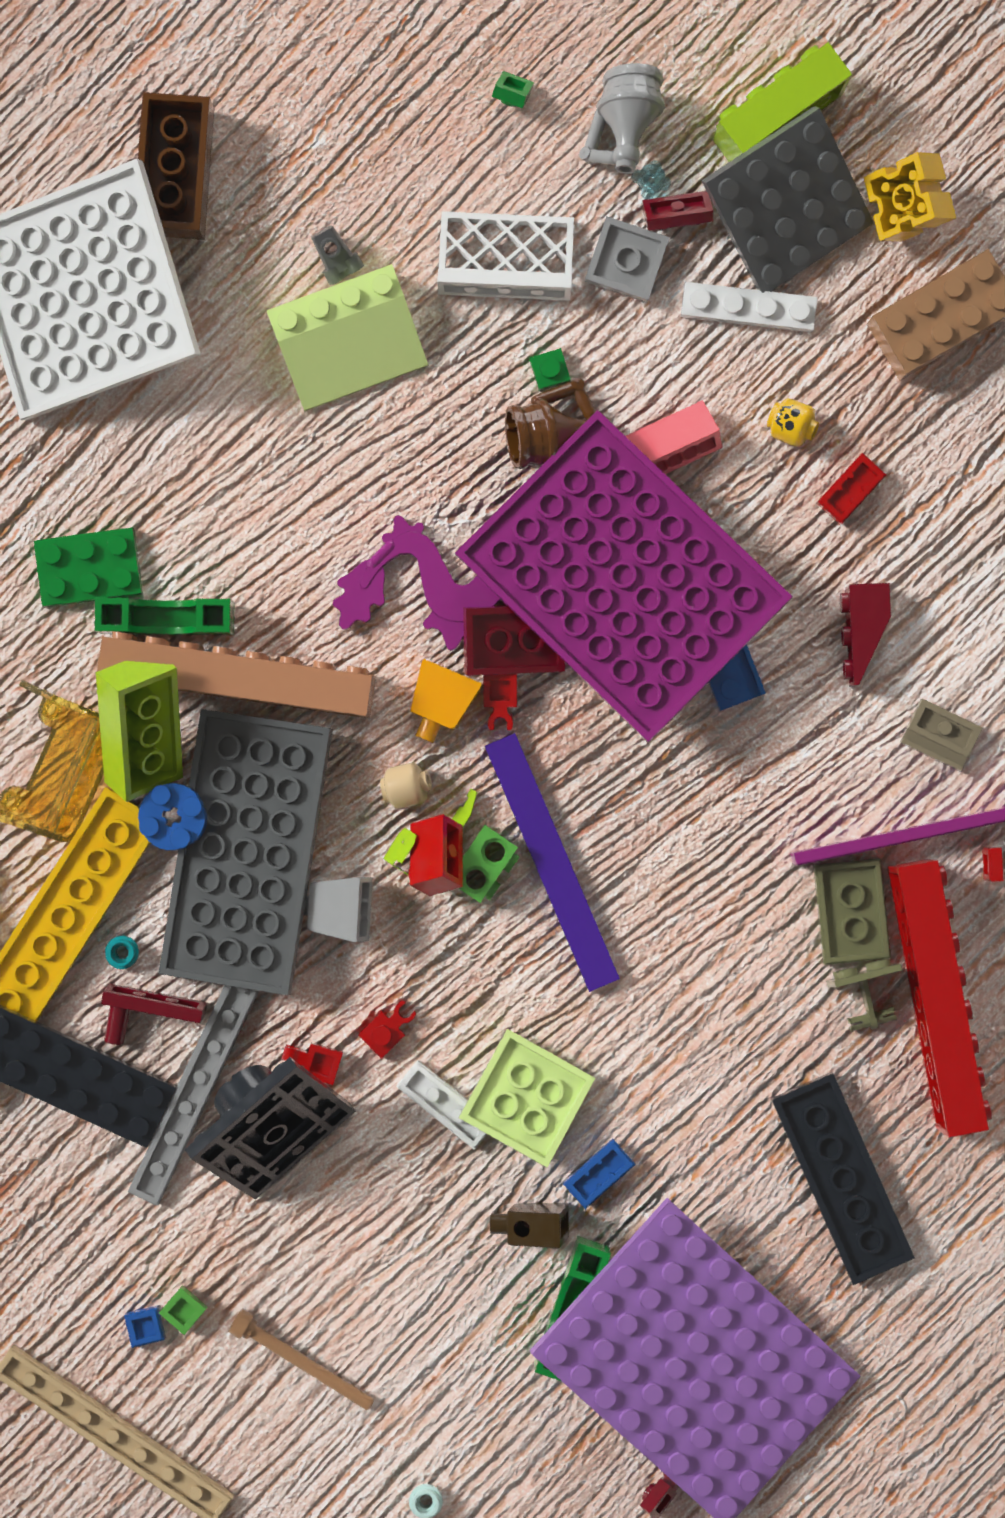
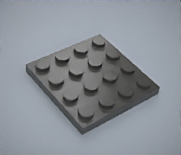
M815 106L701 180L756 289L762 293L765 291L771 292L874 224L820 108Z

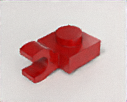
M313 1042L310 1044L309 1051L286 1044L281 1060L286 1061L291 1057L323 1083L333 1085L343 1051Z

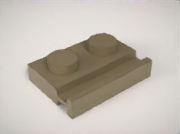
M920 699L899 743L961 772L983 728L925 699Z

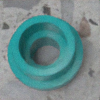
M117 936L107 944L105 956L108 963L114 968L127 969L138 960L139 947L131 937ZM120 946H125L128 949L129 953L126 958L118 956L117 950Z

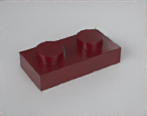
M707 191L642 200L643 214L648 231L714 222L713 207Z

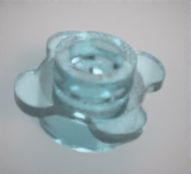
M656 160L650 161L648 165L644 166L641 170H635L632 174V181L638 184L641 189V197L645 200L652 199L654 194L661 190L667 191L671 185V180L665 177L661 163ZM650 177L654 178L653 183L648 181Z

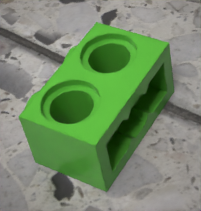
M484 825L463 856V887L459 889L479 903H481L484 897L490 901L501 885L496 879L502 870L509 873L520 856L515 854L518 847ZM491 842H499L505 849V854L499 861H491L485 855V848ZM472 870L482 871L486 877L484 886L479 889L471 888L466 881L467 874Z

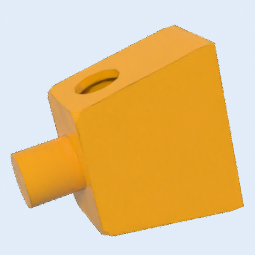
M423 659L410 709L411 713L423 717L415 736L434 743L441 726L454 731L481 690L482 683Z

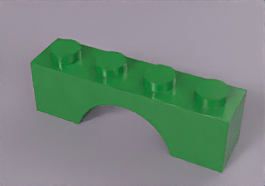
M95 597L94 631L100 634L122 632L132 635L234 636L235 602L231 599L196 598L192 600L163 601Z
M577 1236L544 1334L608 1264L611 1256L609 1246ZM535 1359V1373L561 1381L539 1360Z

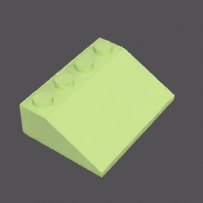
M392 264L266 310L304 411L429 366Z

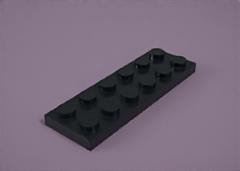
M0 1005V1082L145 1148L148 1147L177 1085Z
M829 1072L770 1098L851 1283L856 1285L915 1259L834 1073Z

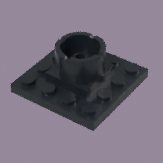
M291 1057L285 1062L278 1064L273 1071L263 1065H254L240 1070L232 1076L230 1082L226 1081L221 1086L214 1100V1105L220 1114V1119L206 1131L197 1135L194 1142L185 1151L193 1161L256 1200L356 1111L345 1098Z

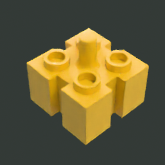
M917 152L897 161V168L884 167L863 177L869 202L877 203L880 213L873 215L880 241L902 242L923 233L922 227L935 228L956 219L950 192H942L940 182L946 180L940 153Z

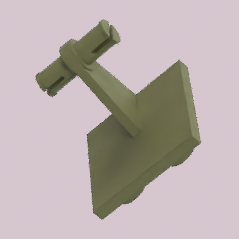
M882 959L865 964L867 969L865 971L858 972L856 967L833 972L834 979L826 981L827 986L833 988L856 982L859 983L866 1014L847 1018L848 1024L861 1022L849 1026L851 1032L868 1027L871 1030L877 1029L879 1024L897 1020L895 1014L883 1017L884 1015L895 1013L893 1006L874 1012L867 979L901 971V964H891L890 959Z

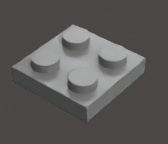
M606 216L585 282L648 303L669 237Z

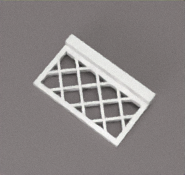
M442 211L437 279L438 295L570 301L574 217ZM448 222L463 223L469 231L456 241L448 232ZM486 224H495L502 231L491 242L479 232ZM520 225L529 226L535 232L524 244L512 233ZM552 227H566L567 237L557 245L545 234ZM475 235L485 247L472 257L461 245ZM508 237L518 249L505 259L495 246ZM539 238L551 249L540 260L528 249ZM447 240L452 244L448 249ZM565 246H566V255L561 251V249L564 248ZM456 250L467 260L460 268H446V258ZM490 251L501 263L493 270H484L478 261ZM524 253L534 265L527 271H517L510 263ZM556 254L565 263V273H551L544 264Z

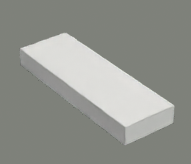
M419 1060L414 1063L396 1086L472 1149L475 1150L487 1135L458 1118L468 1100Z

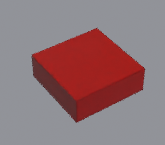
M983 847V879L990 882L1003 881L1002 848Z

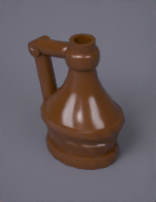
M574 378L571 382L534 395L531 398V404L522 407L516 405L507 407L505 413L506 443L511 462L515 468L525 469L528 465L541 467L596 412L584 388L585 383L581 378ZM573 395L586 420L564 415L550 404Z

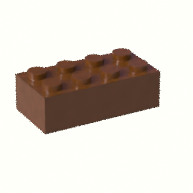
M143 92L138 159L144 163L165 237L205 240L215 111L210 97Z

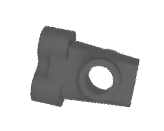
M332 225L311 237L325 267L322 273L330 285L338 283L364 266L358 253L350 251ZM328 242L335 243L337 245L336 251L327 253L324 250L325 244Z

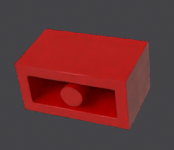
M444 814L411 823L410 831L416 834L417 837L410 851V869L408 873L410 886L428 896L463 887V825Z

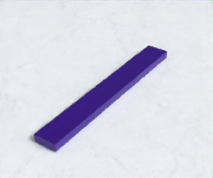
M511 734L485 745V749L589 992L619 980V975L516 734Z

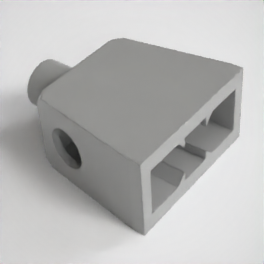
M355 877L311 883L304 909V915L308 916V930L351 942L369 941L373 877Z

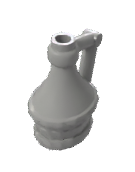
M631 63L615 66L606 71L602 79L604 90L596 105L597 109L585 147L579 152V157L590 165L595 163L616 164L615 170L623 174L635 172L636 165L640 159L639 140L645 129L665 109L660 89L664 79L660 69L649 64ZM605 123L610 126L616 138L617 147L614 151L597 150Z

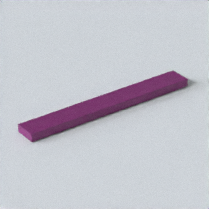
M1005 807L790 852L792 864L800 866L1005 822Z

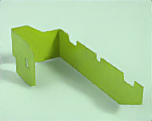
M470 789L468 792V799L464 806H460L452 818L463 825V827L472 814L477 792L473 789ZM404 828L399 832L383 859L408 875L406 871L397 867L394 863L397 860L403 864L415 844L417 835Z

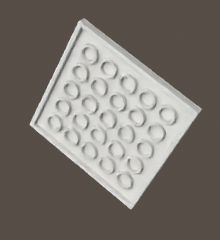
M134 159L0 214V355L20 420L27 421L201 355L142 160Z

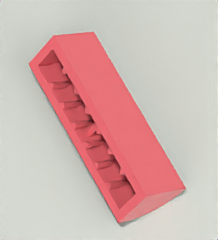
M703 400L626 435L664 474L723 448L720 430Z

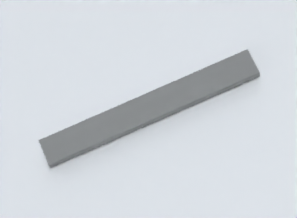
M224 985L128 1189L129 1193L156 1206L160 1204L257 998L258 990Z

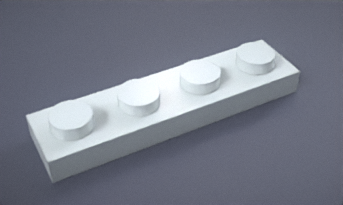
M685 282L681 317L812 333L814 330L817 297L770 291L762 293L760 290Z

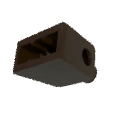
M569 1203L514 1204L507 1214L490 1215V1233L507 1234V1242L511 1246L560 1248L569 1237ZM522 1221L527 1222L530 1228L525 1227Z

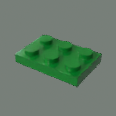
M133 527L34 540L41 602L44 608L95 601V597L119 598L143 594L135 529Z

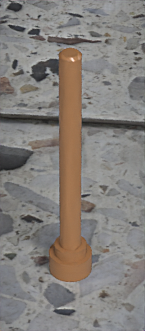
M243 1308L240 1310L228 1330L229 1333L239 1339L241 1336L245 1339L252 1338L363 1409L369 1410L374 1402L372 1397L257 1326L258 1322L253 1319V1314Z

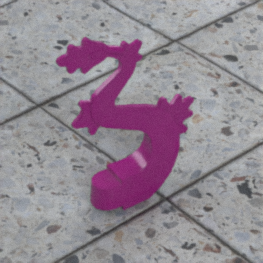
M397 515L394 518L393 532L385 533L382 536V541L385 544L370 559L361 562L349 574L338 579L337 584L340 588L344 589V593L333 600V606L340 610L339 626L343 630L351 628L356 621L369 622L371 619L370 607L372 605L381 607L385 604V571L383 567L400 555H412L418 560L424 595L432 610L431 614L423 622L424 629L439 630L443 635L447 649L453 651L464 637L463 607L495 606L501 599L477 576L469 584H456L435 544L422 534L424 525L421 522H417L414 526H410L402 516Z

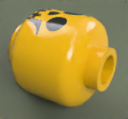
M787 398L781 403H775L770 412L767 427L771 428V436L774 439L794 447H800L807 439L810 441L814 439L819 428V422L815 421V409L813 407Z

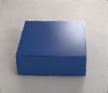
M158 1305L125 1313L124 1317L132 1348L165 1340L166 1335Z

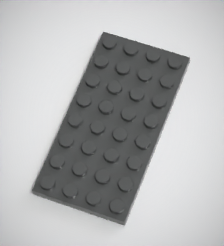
M201 709L189 787L201 797L200 799L207 812V825L198 841L187 848L178 850L158 974L287 996L291 995L333 729Z

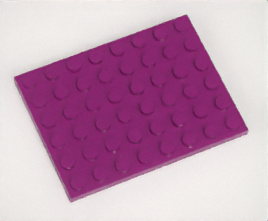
M599 410L455 552V555L647 743L793 597Z

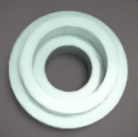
M431 1484L418 1485L413 1489L409 1498L410 1509L419 1518H432L436 1516L443 1504L441 1492ZM428 1495L432 1498V1503L423 1505L420 1502V1498Z

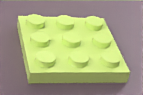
M507 1029L458 1118L548 1168L595 1077Z

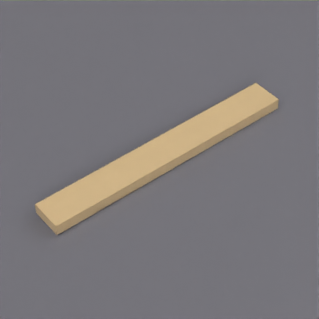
M14 1344L0 1362V1381L201 1518H220L233 1499L234 1494Z

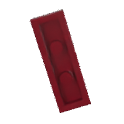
M110 983L104 989L101 1004L110 1006L104 1041L114 1045L124 1044L130 1010L201 1023L206 1015L208 1002Z

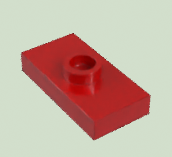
M861 453L816 504L839 525H842L887 474L866 455Z

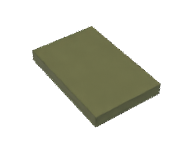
M881 858L813 865L823 964L891 958Z

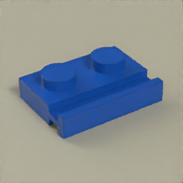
M747 644L709 682L719 711L766 694Z

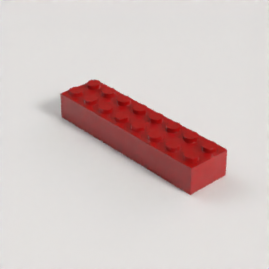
M931 859L887 866L936 1129L948 1138L989 1130L987 1121L992 1120V1113L988 1100H983L981 1087L986 1085L982 1067H977L975 1053H979V1044L976 1034L970 1032L968 1020L973 1019V1012L969 999L964 1000L962 986H966L967 982L963 966H958L956 953L960 952L958 935L956 932L952 933L950 919H954V911L951 900L945 899L943 886L948 884L946 870L944 866H939L938 860Z

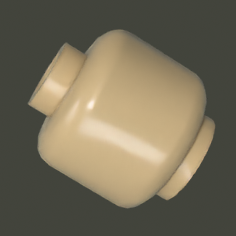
M411 762L387 769L385 776L380 780L382 797L387 804L391 803L396 809H405L421 805L426 801L428 791L432 790V781L428 771L423 772L418 764Z

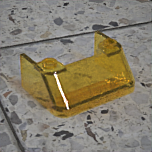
M21 680L19 686L43 697L38 709V717L44 725L51 727L52 730L26 789L13 785L4 789L0 794V822L59 842H68L72 840L83 823L104 775L99 712L52 691Z

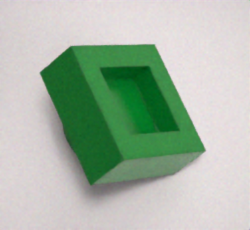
M503 71L495 84L492 97L499 99L507 106L523 108L531 94L534 82Z
M561 348L529 358L538 391L571 382Z

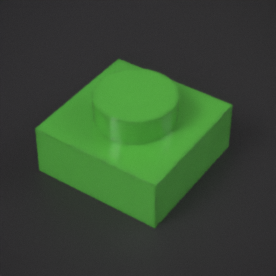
M182 1285L161 1309L159 1314L185 1335L204 1313L207 1306Z

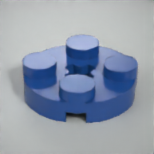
M169 783L154 787L144 797L139 808L140 832L152 845L163 850L176 851L194 844L200 839L207 825V812L200 799L201 797L192 788L182 784ZM173 807L178 809L177 815L181 816L180 823L174 822L172 827L167 825L168 819L164 815L166 811L171 812Z

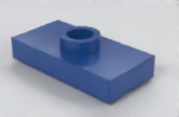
M612 1138L563 1182V1185L586 1209L636 1164Z

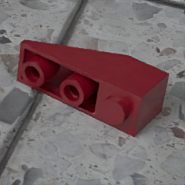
M890 583L849 584L844 588L845 593H840V612L846 613V626L841 628L842 646H847L848 659L843 660L844 680L849 679V687H855L860 684L891 618Z

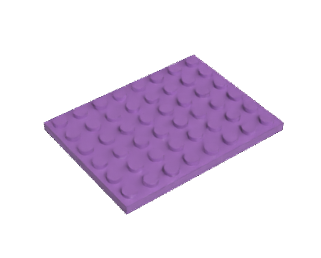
M668 1198L661 1203L530 1350L537 1360L713 1518H736L860 1378V1375Z

